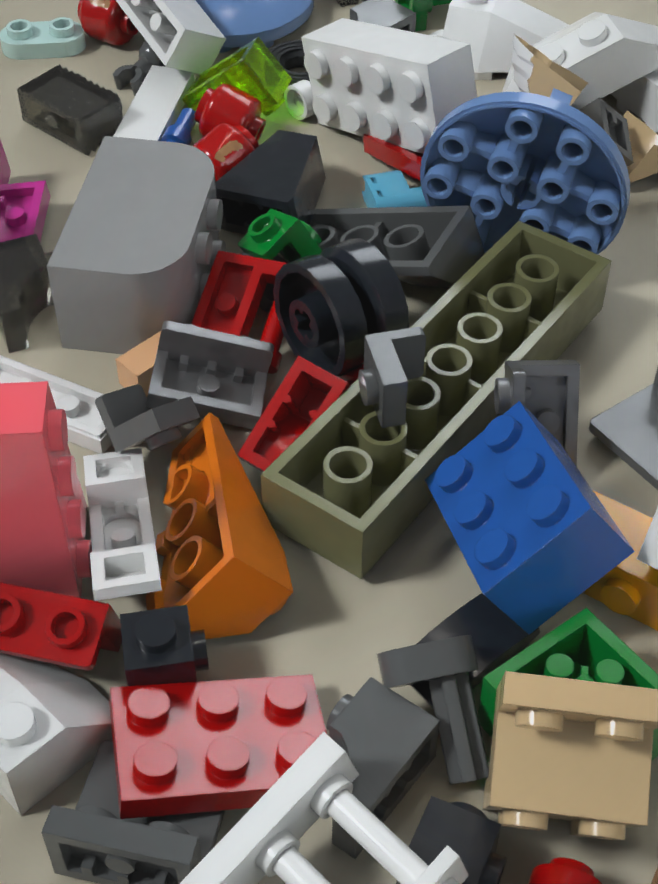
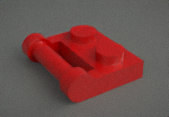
M218 250L191 324L200 328L248 337L267 283L275 284L276 274L287 263ZM273 301L260 341L269 342L274 345L273 357L268 370L269 374L278 372L283 358L279 350L284 335L276 314L275 301Z

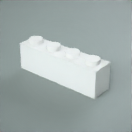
M116 0L165 67L207 75L226 38L196 0Z

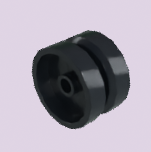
M361 238L347 239L325 248L321 254L307 255L284 264L276 274L273 289L275 310L283 335L296 357L299 355L337 377L358 368L364 362L365 335L409 328L408 305L398 276L388 259L377 247Z

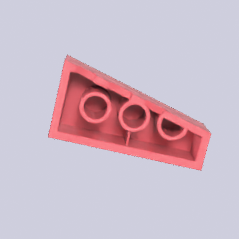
M48 381L0 383V582L81 598L82 579L92 577L90 560L92 542L91 540H85L88 507L77 475L75 458L71 456L68 447L65 410L56 409Z

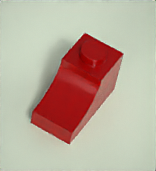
M298 355L237 456L242 461L264 472L350 387L349 383Z

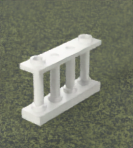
M323 732L180 884H258L265 875L272 877L276 874L286 884H331L299 852V839L319 817L322 819L332 817L400 884H462L469 875L460 856L448 845L428 866L352 794V782L359 776L357 769L346 751Z

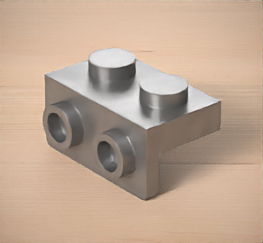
M164 321L145 407L155 408L191 396L201 419L210 412L218 417L221 423L253 429L262 414L267 374L273 357L274 345L247 336H237L209 330L192 324Z
M576 360L505 361V378H496L494 386L496 414H504L520 401L560 442L576 467L580 364Z

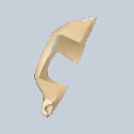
M514 34L512 41L514 49L511 63L514 68V81L522 92L550 97L553 88L573 96L570 102L571 106L588 82L551 61L538 49ZM626 111L623 117L627 119L634 163L627 166L630 183L658 173V134L629 111Z

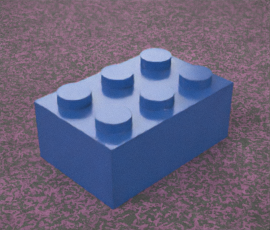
M520 401L503 415L494 418L484 431L455 455L445 459L437 470L425 479L483 595L528 634H531L635 552L560 442Z

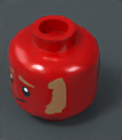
M116 0L79 1L78 17L84 32L89 37L121 46L128 43L139 32Z
M218 124L197 141L193 147L203 151L211 159L214 165L216 182L259 147V144L254 136L239 124L234 127L229 124Z

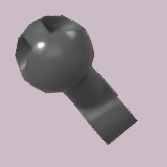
M147 41L141 45L139 60L134 65L121 66L113 73L118 90L131 83L135 96L152 65L165 67Z

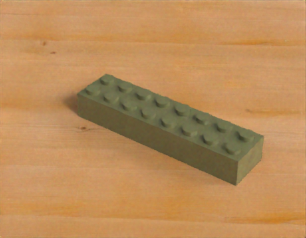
M518 221L410 327H422L426 336L423 375L419 378L407 379L406 419L404 425L381 428L374 406H365L362 401L359 380L357 379L261 474L262 507L272 527L362 579L434 499L425 479L436 471L445 459L455 455L484 431L494 418L503 415L496 414L494 386L496 378H505V361L557 360L602 310L612 260Z

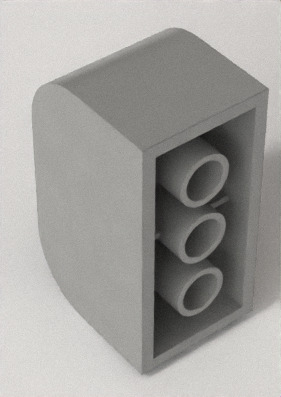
M104 136L47 264L62 348L124 354L160 332L164 321L191 324L218 250L226 252L225 241L219 239V231L223 219V202L221 199L216 198L214 165L203 151L177 142Z

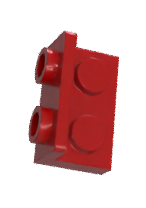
M0 582V653L90 671L95 667L100 649L119 652L122 643L121 623L110 604Z

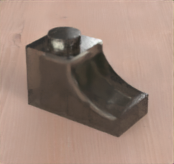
M36 234L0 243V331L9 353L30 348L28 332L31 323L43 309L54 305L47 271V264L53 251L44 253Z

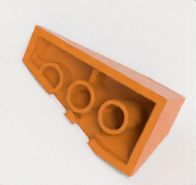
M209 412L172 452L163 504L172 509V513L166 530L158 534L156 539V551L164 556L160 576L162 591L146 594L147 610L187 605L190 630L204 629L205 640L252 633L269 615L280 611L288 597L293 593L285 551L219 418Z

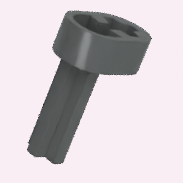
M471 635L451 637L378 653L377 658L382 683L387 688H397L428 681L435 717L440 720L439 737L449 784L465 783L489 777V765L469 677L470 672L479 670Z

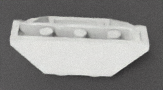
M593 12L532 45L551 61L588 82L571 105L578 110L594 100L603 98L658 69V26L606 13ZM512 63L502 92H522L514 81Z

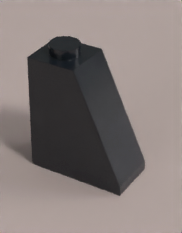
M278 130L215 182L216 198L221 199L223 202L221 230L246 235L250 224L257 217L267 213L271 208L298 218L309 225L326 179L317 136Z

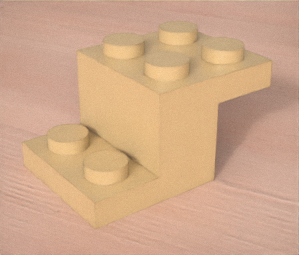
M505 671L496 691L489 777L485 780L482 810L497 811V823H500L503 827L541 831L548 830V818L571 821L570 835L612 841L614 839L625 840L626 828L648 826L653 730L658 728V689Z

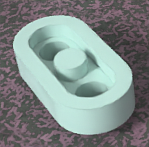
M67 17L38 22L17 19L9 22L0 31V43L3 54L8 58L16 60L72 57L80 54L86 48L82 25Z

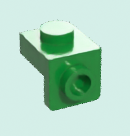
M272 208L267 213L257 217L250 224L246 235L238 242V246L244 253L272 260L278 253L288 262L307 255L322 253L319 247L322 240L310 225Z

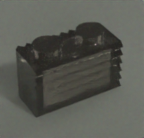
M60 64L17 89L23 121L88 156L91 150L96 152L104 136L113 137L123 119L122 103L117 93L109 89L106 90L104 87L100 88L98 83L94 85L91 80L87 81L82 75L74 74L73 71L69 72L66 67L62 68Z

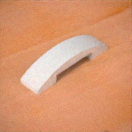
M142 448L123 450L117 453L115 451L83 456L85 487L90 514L92 542L90 560L94 601L162 591Z

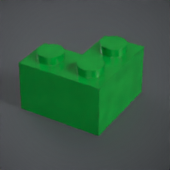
M586 607L483 677L478 719L480 726L492 737L496 691L505 671L658 689V674ZM658 728L653 730L652 760L658 756Z

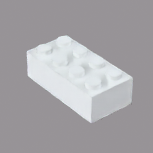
M341 18L301 37L305 55L304 65L309 75L313 95L312 105L318 124L359 136L366 134L396 144L404 149L423 154L439 122L459 105L477 98L470 43Z

